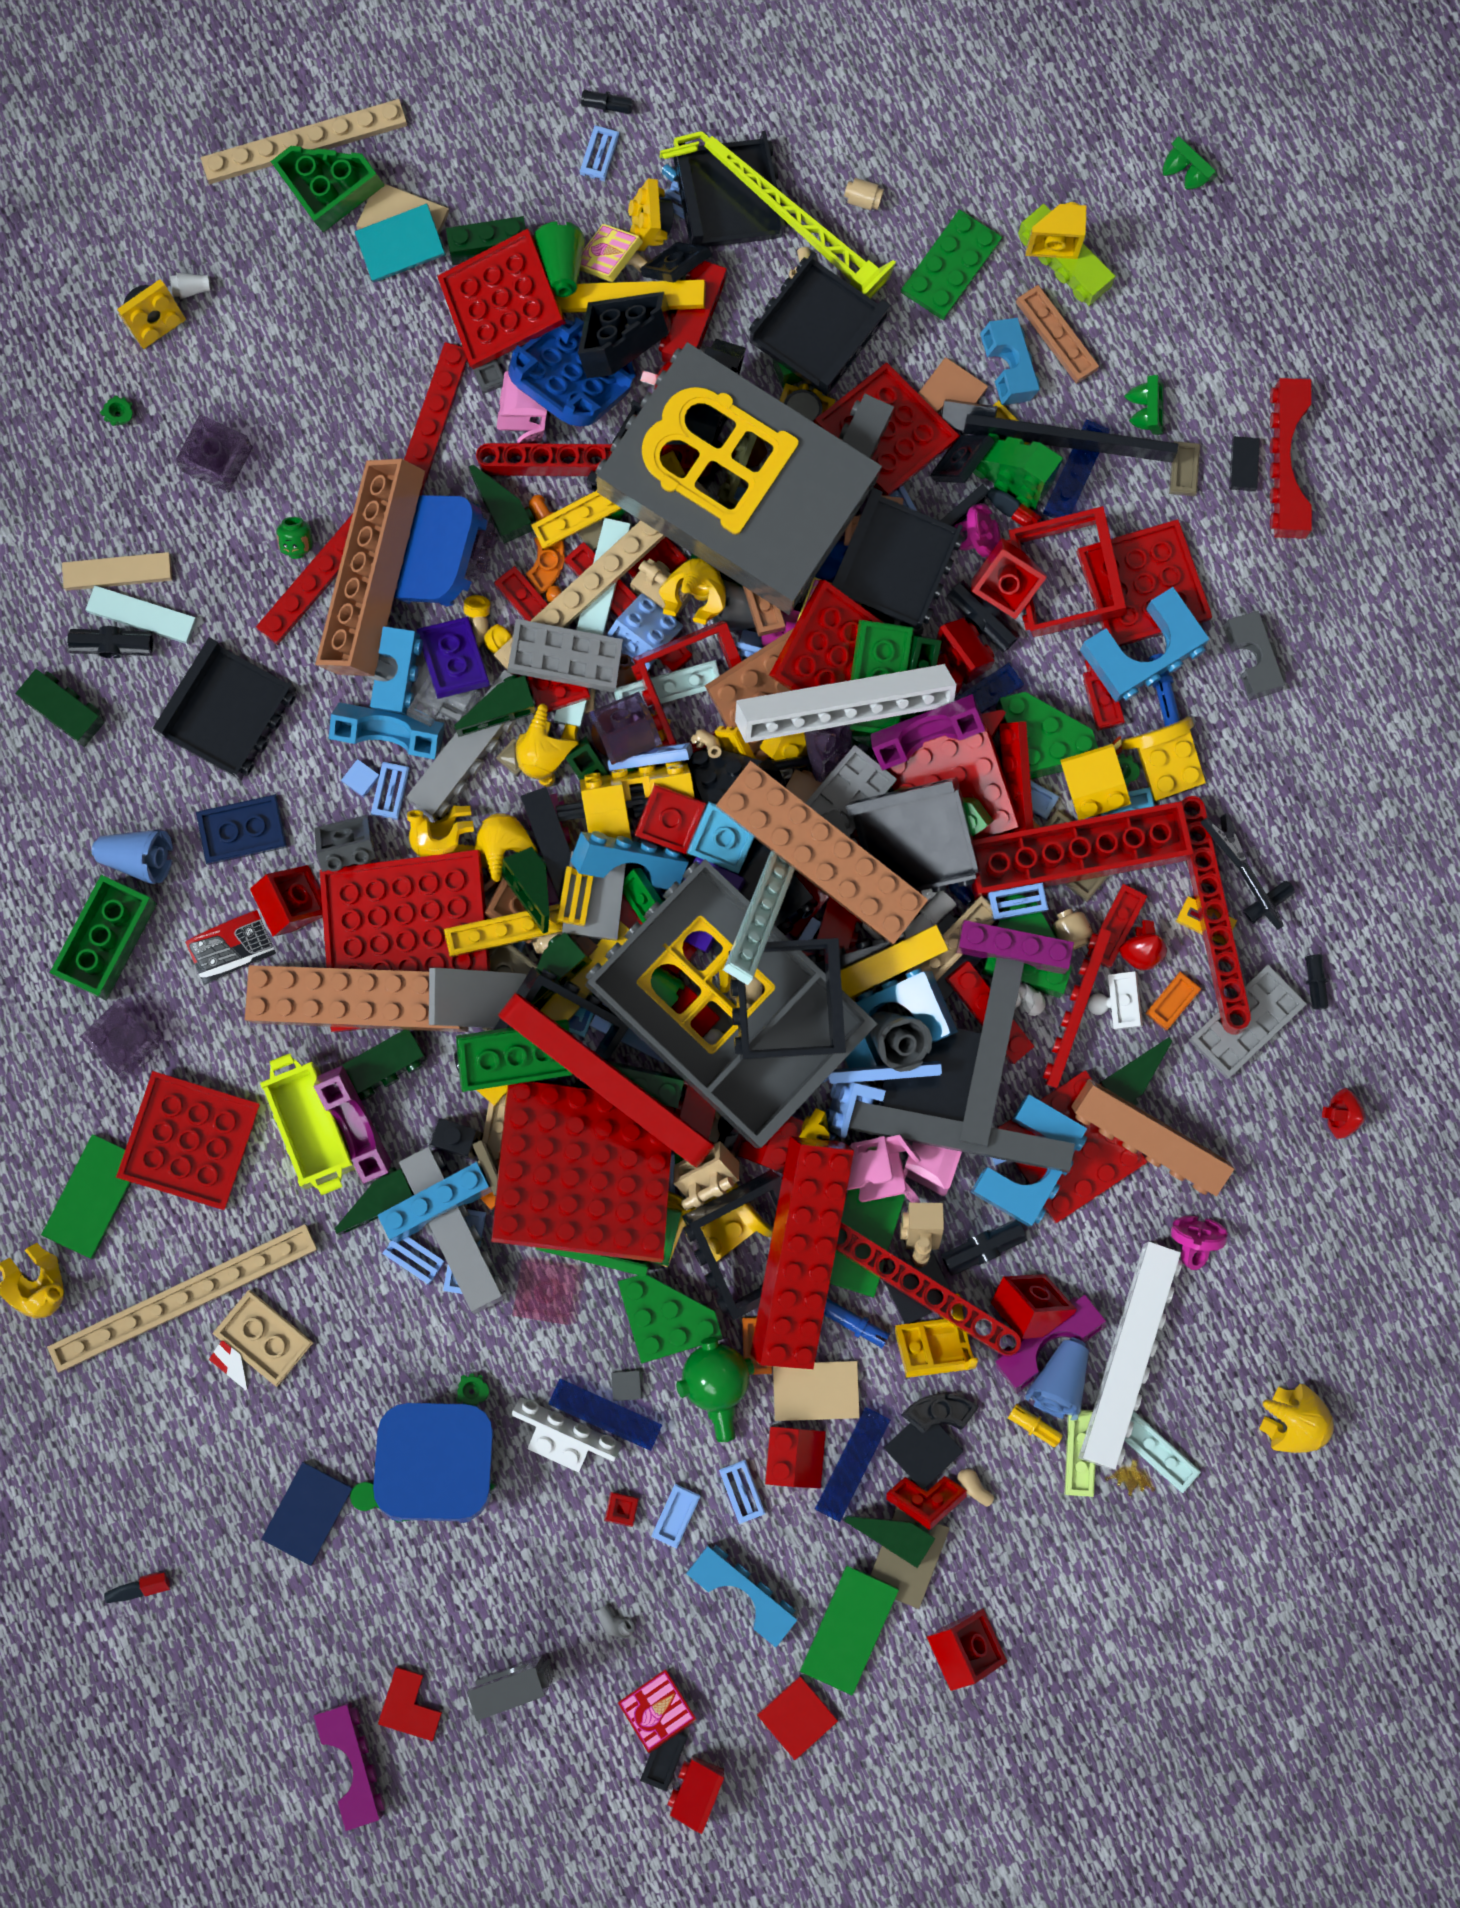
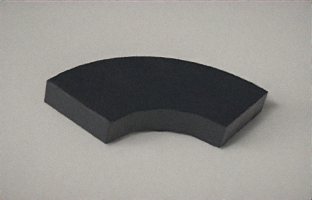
M954 1394L929 1395L911 1404L901 1416L922 1433L937 1424H949L961 1430L979 1406L966 1398Z

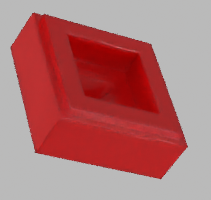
M610 1492L604 1521L633 1527L639 1498Z

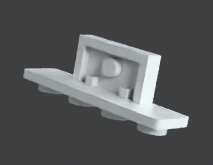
M519 1398L512 1411V1416L536 1426L528 1450L574 1471H580L588 1451L615 1461L621 1449L622 1443L615 1440L612 1436L603 1435L590 1429L583 1423H577L564 1417L559 1412L548 1410L533 1400Z

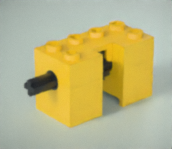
M676 761L665 763L666 765L655 767V765L638 767L639 770L628 771L627 768L611 771L612 774L601 776L600 773L587 774L584 776L585 779L580 780L583 801L556 806L559 822L585 817L588 833L598 831L608 837L617 838V836H624L631 840L628 812H634L635 818L641 817L654 783L694 797L687 762Z

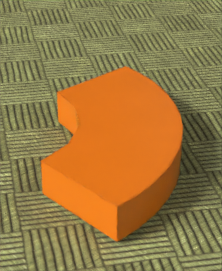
M535 537L537 559L533 567L525 575L540 596H543L547 593L549 587L554 586L562 572L565 548L562 540L544 550L538 538Z

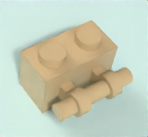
M649 558L648 561L644 560L638 568L640 571L630 583V588L637 596L644 594L663 609L665 603L659 594V588L671 575L669 573L670 569L660 561L654 562ZM680 584L678 593L682 606L674 618L679 615L692 598V594L681 592L682 584Z
M720 1141L714 1144L715 1147L698 1168L686 1160L674 1165L673 1184L686 1196V1199L681 1201L685 1210L693 1207L699 1208L705 1204L706 1200L714 1196L720 1197L726 1194V1190L733 1187L739 1181V1161Z
M909 1202L907 1212L902 1213L900 1239L905 1240V1249H914L912 1260L918 1268L924 1267L929 1262L931 1250H939L944 1231L943 1203Z

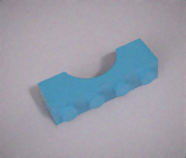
M339 702L331 713L329 739L352 744L366 740H383L402 746L406 749L408 755L435 760L442 748L445 723Z
M581 831L570 860L579 874L604 878L612 869L621 864L638 863L644 866V874L651 885L662 889H669L676 881L680 884L689 863L681 852L656 846L654 843L645 840L641 843L635 842L624 836H617V838L608 837L598 831H593L592 833Z
M475 1162L377 1216L388 1239L399 1242L422 1230L428 1222L441 1214L461 1205L472 1203L491 1193L492 1190L481 1164Z
M707 1545L687 1570L686 1574L707 1592L722 1586H733L746 1592L755 1606L756 1615L753 1629L774 1647H777L796 1623L797 1618L793 1615L796 1610L784 1600L778 1603L771 1597L773 1591L761 1581L758 1585L748 1578L751 1573L741 1564L737 1563L734 1567L726 1560L729 1555L719 1546L715 1545L712 1549Z

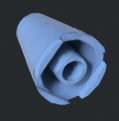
M149 830L104 835L98 837L92 845V855L96 862L149 884L162 883L171 867L172 860H167L168 850L173 851L171 838L166 831Z
M1076 1338L1063 1340L1027 1390L1026 1400L1029 1401L1032 1398L1035 1400L1034 1407L1054 1417L1063 1419L1066 1414L1072 1415L1070 1420H1077L1081 1412L1089 1350L1085 1347L1086 1344Z

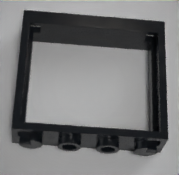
M838 938L767 942L763 953L824 950L830 1046L750 1050L745 983L735 978L730 980L731 996H736L737 1008H732L733 1025H738L739 1037H734L735 1054H740V1060L846 1053Z
M532 966L516 993L531 1003L541 986H544L612 1023L595 1051L604 1060L608 1061L629 1027L608 1007L603 1005V1002L594 994L589 992L586 996L579 992L581 988L571 981L566 980L563 983L556 979L558 976L551 970L543 968L541 971ZM500 1018L493 1030L512 1027ZM555 1078L531 1081L571 1087ZM579 1078L573 1086L575 1088L591 1089Z
M773 1170L765 1172L682 1216L686 1224L683 1227L684 1233L689 1242L694 1241L697 1250L693 1251L699 1265H705L708 1274L704 1275L711 1290L716 1289L719 1297L715 1299L716 1303L720 1307L722 1314L727 1312L733 1320L759 1307L762 1287L734 1301L701 1227L767 1192L770 1193L777 1208L782 1181L780 1176Z

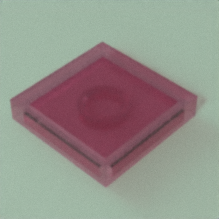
M522 1260L512 1316L568 1325L577 1269Z

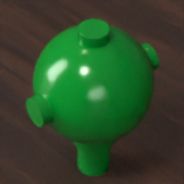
M715 1337L703 1339L701 1347L691 1353L684 1364L682 1380L676 1383L678 1394L681 1398L688 1397L695 1406L707 1411L708 1418L714 1424L716 1441L729 1442L736 1438L733 1424L734 1415L736 1414L735 1406L743 1399L747 1392L749 1375L755 1372L754 1365L750 1358L744 1359L732 1347L718 1344V1339Z

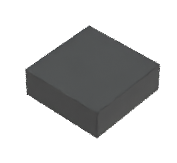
M497 359L473 369L482 394L503 387L504 375Z
M640 1370L611 1373L613 1401L642 1399Z

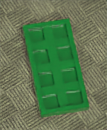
M959 209L904 284L901 293L944 321L1000 244L1002 236Z

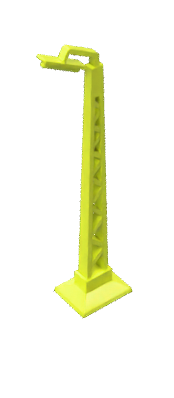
M700 131L674 138L673 148L660 151L659 158L664 159L696 152L699 141L681 146L678 144L700 138L705 142L704 147L850 280V285L871 299L889 280L896 261L892 260L878 268L870 260L867 262L713 136L709 138ZM801 220L804 221L807 225H802ZM812 233H818L819 240ZM825 240L828 241L832 246L826 247ZM835 254H843V261ZM849 260L860 268L857 273L849 268Z

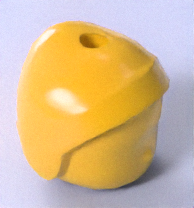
M496 624L486 632L484 644L488 650L495 654L513 636L503 625Z

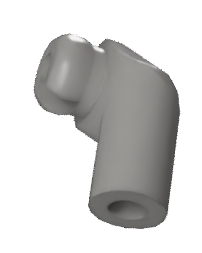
M608 1605L595 1611L608 1635L627 1638L634 1632V1623L630 1619L615 1618Z

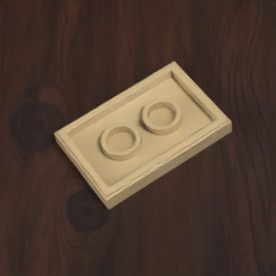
M384 184V187L369 197L356 225L357 230L427 203L440 234L449 214V209Z
M250 1289L212 1333L239 1353L243 1360L276 1387L282 1383L314 1344L312 1340Z
M857 1361L817 1362L814 1364V1370L773 1366L775 1421L859 1418Z

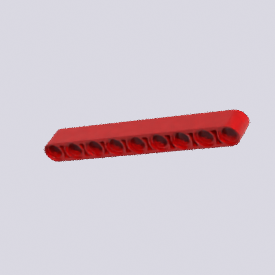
M486 443L477 449L476 459L480 470L492 476H589L591 470L595 472L599 463L592 464L589 460L592 457L608 460L612 454L610 449L613 444ZM665 445L660 452L661 457L674 451L676 457L681 459L680 465L685 475L688 474L700 455L699 451L690 445ZM487 456L496 457L491 463L483 462ZM514 456L522 457L518 463L509 462ZM541 456L549 458L547 462L542 464L536 462ZM569 456L575 458V460L569 464L562 462L564 458ZM713 461L708 463L700 477H706L713 471Z
M1188 796L1182 800L1183 810L1186 807H1192L1197 811L1195 816L1187 815L1184 811L1189 836L1190 833L1197 832L1203 837V840L1200 842H1196L1190 837L1193 855L1187 861L1222 1026L1227 1033L1238 1035L1248 1026L1251 1014L1212 837L1200 823L1203 819L1207 818L1205 805L1199 797ZM1203 858L1208 862L1209 866L1200 867L1196 864L1195 860ZM1210 884L1214 888V892L1205 893L1201 885ZM1216 910L1220 918L1217 920L1209 918L1207 911ZM1216 935L1221 936L1225 939L1226 944L1218 946L1213 942L1212 937ZM1227 962L1231 966V971H1221L1218 963ZM1224 989H1234L1237 993V998L1230 999L1226 997ZM1230 1015H1239L1243 1020V1024L1240 1026L1234 1025L1230 1021Z
M515 992L499 1012L498 1016L504 1022L694 1167L698 1168L715 1147L709 1139Z
M841 1222L840 1230L847 1233V1240L843 1244H837L836 1251L1000 1355L1011 1357L1019 1351L1021 1339L1015 1331ZM858 1246H869L871 1248V1255L867 1259H859L855 1255ZM891 1260L894 1262L895 1270L891 1274L886 1275L880 1272L879 1265L882 1261ZM908 1275H915L919 1279L918 1287L913 1290L906 1289L903 1285L904 1278ZM932 1290H938L943 1294V1301L938 1305H932L927 1300V1295ZM956 1305L964 1306L967 1309V1317L963 1320L954 1319L951 1315L952 1308ZM978 1321H988L991 1324L992 1331L986 1336L979 1335L975 1329ZM1005 1335L1012 1336L1016 1341V1347L1011 1351H1005L1000 1346V1339Z

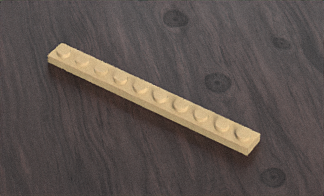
M696 481V489L709 496V492ZM640 520L538 613L531 622L566 628L666 536ZM512 638L494 654V657L506 670L508 669Z
M304 1224L47 1346L58 1373H61L317 1251L318 1248L308 1226Z

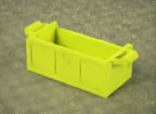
M291 1053L269 1061L271 1065L270 1079L260 1082V1085L266 1094L274 1120L285 1143L286 1151L297 1174L299 1186L306 1190L315 1187L321 1195L342 1188V1175L355 1170V1167L351 1161L349 1147L340 1125L330 1112L325 1111L313 1087L317 1076L321 1075L319 1067L313 1062L301 1066L298 1061L293 1059ZM293 1063L295 1064L296 1068L275 1076L274 1071Z

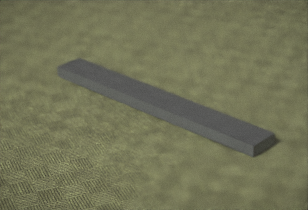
M1004 958L996 959L959 1142L986 1148L988 1146L1024 967L1023 962Z
M855 1101L848 1130L884 1137L900 1134L909 1142L1070 1173L1075 1143L991 1127L986 1148L959 1142L963 1125L962 1121Z

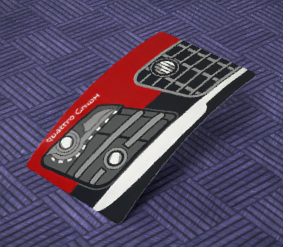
M257 910L222 923L185 941L203 985L253 962L276 954Z

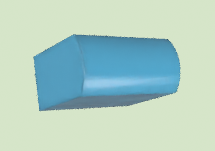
M666 164L662 168V174L670 181H676L675 170Z

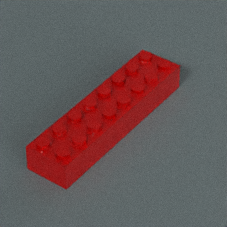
M1182 801L974 839L981 874L977 879H974L975 883L971 884L974 900H977L980 896L988 898V893L1032 884L1043 883L1044 887L1188 861L1193 855V849Z
M790 1136L750 1353L760 1365L814 1370L854 1150L844 1142Z

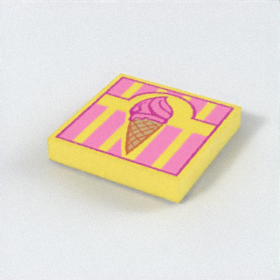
M602 224L584 248L580 271L614 282L643 241L637 235Z

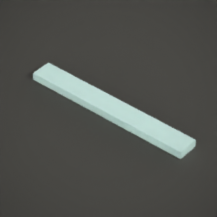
M604 518L594 562L630 530V523ZM617 582L580 614L576 630L604 635ZM588 700L556 710L554 723L574 725L581 729Z
M772 851L769 854L723 969L746 985L752 981L795 871L793 867Z

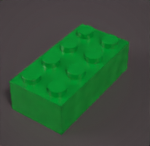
M100 875L49 973L107 1001L157 903L142 893Z

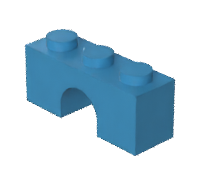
M1018 318L989 321L980 333L987 358L1001 357L1010 367V369H1005L994 381L1001 404L1009 405L1031 401L1040 390V384L1037 375H1035L1032 366V356L1027 350L1024 330L1020 327Z
M383 626L379 654L384 657L394 658L398 665V671L395 677L389 681L374 680L371 708L406 715L408 708H412L414 702V693L411 692L412 682H416L418 677V666H415L416 657L421 654L423 641L417 632Z

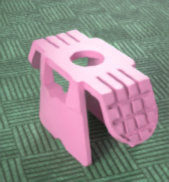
M508 371L504 373L503 387L501 388L497 429L500 431H528L518 438L517 443H542L547 409L518 389L511 382ZM531 417H540V424L530 422Z
M900 1134L851 1143L849 1147L854 1150L847 1190L860 1188L859 1200L861 1202L905 1194L907 1187L900 1152L906 1151L916 1163H919L921 1159L914 1148ZM870 1147H877L876 1150H868Z
M913 1142L912 1147L921 1161L916 1163L908 1155L903 1170L904 1177H908L937 1194L945 1196L951 1186L962 1152ZM906 1183L907 1191L904 1196L911 1203H920L916 1193Z

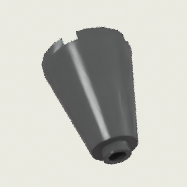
M726 579L723 580L726 590L725 608L712 618L713 624L722 620L727 623L730 632L756 628L743 585Z
M878 1011L871 1016L877 1025L870 1031V1036L881 1060L886 1066L896 1071L904 1072L911 1071L924 1062L922 1059L927 1053H930L932 1048V1036L929 1028L921 1020L886 1011Z

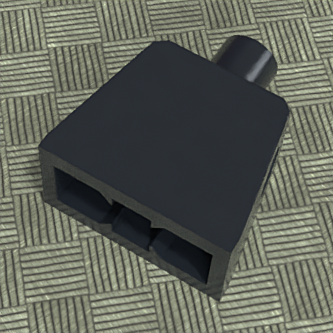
M439 1118L436 1121L428 1147L478 1162L479 1159L472 1144L481 1141L483 1133L476 1129Z

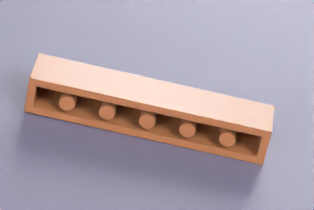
M1091 1079L1087 1081L1071 1106L1076 1113L1075 1118L1087 1126L1091 1123L1100 1128L1098 1131L1111 1140L1114 1137L1123 1141L1122 1146L1135 1154L1138 1151L1147 1155L1145 1159L1159 1168L1161 1165H1164L1170 1169L1169 1173L1180 1181H1184L1186 1178L1194 1183L1192 1185L1194 1189L1204 1195H1207L1209 1192L1217 1197L1234 1171V1167L1228 1160Z

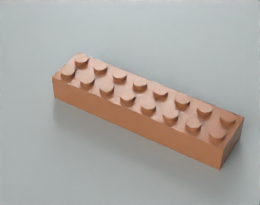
M404 459L367 460L315 663V665L338 675L374 676L378 666L383 626L387 627L391 613V606L397 589V582L425 474L424 470Z
M752 761L748 763L716 804L717 809L891 945L898 940L928 901L921 893Z
M249 965L245 1021L273 1025L468 1032L469 1027L429 1025V972Z

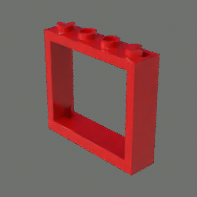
M1103 506L1009 530L1010 539L1006 541L1022 550L1021 543L1096 524L1114 605L1039 624L1032 597L1025 606L1027 614L1022 615L1025 630H1030L1033 637L1128 615Z
M722 620L633 657L635 665L631 666L632 672L636 680H641L645 690L641 691L647 707L652 705L655 715L651 716L656 730H662L665 740L661 741L663 746L676 745L677 742L645 663L716 634L729 669L733 668L742 661L728 625ZM715 731L710 732L712 735L717 737ZM691 741L687 742L692 745L693 753L707 748L705 744L703 747L697 748L696 744L693 745Z

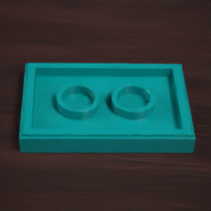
M427 203L354 231L373 283L446 255Z

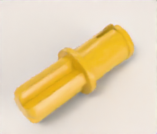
M1017 1403L1007 1418L1028 1431L1029 1436L1034 1434L1052 1447H1056L1062 1439V1433L1043 1422L1040 1415L1039 1417L1035 1416Z

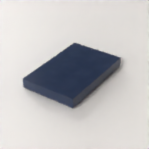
M276 794L196 812L207 865L288 848Z
M302 1462L261 1540L312 1566L353 1488L306 1462Z

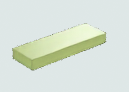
M1081 1410L1079 1418L1074 1421L1070 1420L1072 1415H1068L1064 1495L1094 1497L1095 1464L1078 1458L1093 1410Z

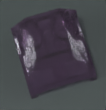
M851 724L804 732L807 753L816 781L822 783L825 777L851 750Z

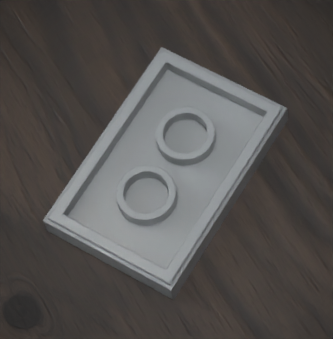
M570 861L569 867L576 869ZM626 863L612 869L604 878L593 876L585 926L563 923L562 934L566 932L572 936L617 941ZM571 875L564 917H569L576 880L575 875ZM586 877L581 879L575 919H580Z

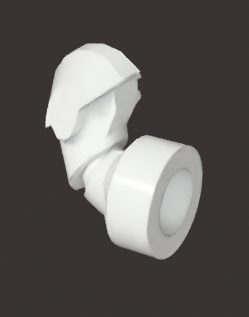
M1020 983L1015 1008L1020 1006L1022 1001L1028 1015L1036 1016L1041 1014L1045 1008L1044 996L1030 985Z

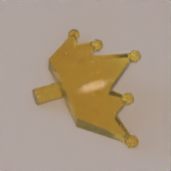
M1132 1460L1131 1469L1121 1467L1110 1477L1105 1478L1106 1481L1116 1478L1117 1486H1121V1483L1124 1481L1129 1491V1496H1132V1492L1137 1485H1139L1141 1492L1144 1491L1145 1486L1151 1488L1152 1492L1155 1491L1146 1473L1136 1470L1137 1461Z

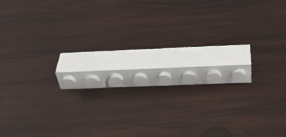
M945 664L758 696L736 700L735 722L745 743L933 710L954 702L956 683Z
M1152 1242L1143 1244L1079 1453V1459L1108 1469H1116V1466H1120L1125 1456V1449H1122L1125 1438L1130 1437L1133 1430L1134 1422L1130 1420L1133 1410L1137 1411L1141 1403L1142 1395L1138 1393L1141 1383H1146L1150 1373V1368L1147 1367L1150 1356L1153 1357L1157 1350L1158 1341L1155 1340L1157 1330H1162L1166 1320V1314L1163 1313L1165 1304L1170 1303L1173 1297L1174 1287H1171L1173 1277L1179 1275L1182 1267V1261L1179 1260L1181 1252Z

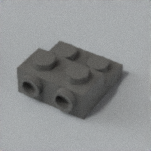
M368 815L314 828L316 854L322 872L328 870L338 871L344 866L352 864L363 865L372 859H376Z

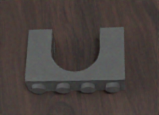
M541 1655L477 1678L475 1681L476 1686L467 1691L476 1721L545 1697L552 1683L551 1680L555 1677L550 1660L544 1661V1657Z

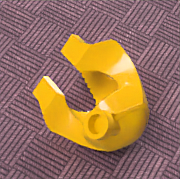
M700 558L690 559L683 563L659 588V594L665 603L663 614L675 617L682 606L678 595L680 584H682L681 592L690 593L699 601L708 600L705 605L697 610L693 617V622L706 625L710 619L717 616L725 608L726 590L718 569Z
M540 704L527 732L519 734L515 751L519 769L528 777L539 779L540 784L549 787L555 782L554 773L559 768L560 763L579 744L577 741L578 727L566 724L560 739L549 737L551 723L547 722L548 709L545 704Z
M453 806L445 817L433 823L429 821L426 815H423L422 811H409L407 813V820L410 822L411 827L409 842L417 856L424 857L474 850L475 846L458 844L460 834L474 832L473 821H461L454 824L456 817L471 816L470 806Z
M495 813L482 821L476 836L474 850L481 851L482 867L487 868L493 881L498 882L503 878V855L506 850L520 852L533 847L538 854L529 835L516 817L506 813Z
M35 1243L26 1248L25 1252L37 1266H40L38 1279L32 1282L24 1278L17 1265L9 1257L0 1262V1270L3 1275V1281L0 1283V1295L20 1313L33 1319H40L51 1316L57 1311L64 1299V1289L57 1257L44 1250L38 1243Z
M1299 1384L1295 1390H1285L1278 1387L1272 1400L1265 1399L1262 1402L1266 1410H1269L1273 1416L1281 1419L1287 1426L1285 1431L1282 1424L1266 1416L1264 1417L1259 1430L1265 1432L1271 1438V1448L1273 1450L1291 1453L1312 1452L1324 1447L1330 1441L1334 1431L1333 1417L1320 1397L1305 1384Z

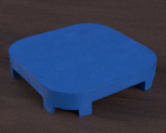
M576 317L574 321L565 320V324L536 339H531L523 347L517 345L512 353L508 375L511 382L518 389L557 418L569 425L581 427L597 422L621 401L631 390L636 374L631 361L613 375L602 378H587L578 355L584 321Z
M419 496L394 598L407 604L411 602L439 603L448 607L454 605L453 600L458 597L462 590L468 592L472 582L465 579V574L478 530H486L487 520L482 517L480 505L461 496Z
M405 1403L396 1405L388 1410L380 1420L377 1431L373 1490L375 1501L380 1510L391 1520L403 1522V1520L460 1521L461 1524L472 1522V1519L480 1515L485 1507L488 1506L491 1497L490 1484L494 1435L491 1422L486 1413L476 1406L467 1404Z

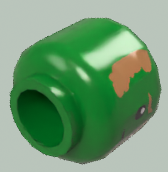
M288 517L278 525L276 535L278 548L281 553L288 555L292 559H299L312 549L311 527L302 518Z

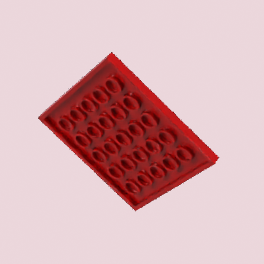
M471 850L345 866L338 871L328 870L322 872L320 870L326 968L429 972V968L490 971L489 949L450 957L444 929L486 920L484 914L485 898L481 851ZM331 1027V1032L338 1033L372 1028Z
M538 1082L507 1085L491 1242L662 1263L665 1247L671 1149L594 1090ZM666 1106L674 1113V1107Z

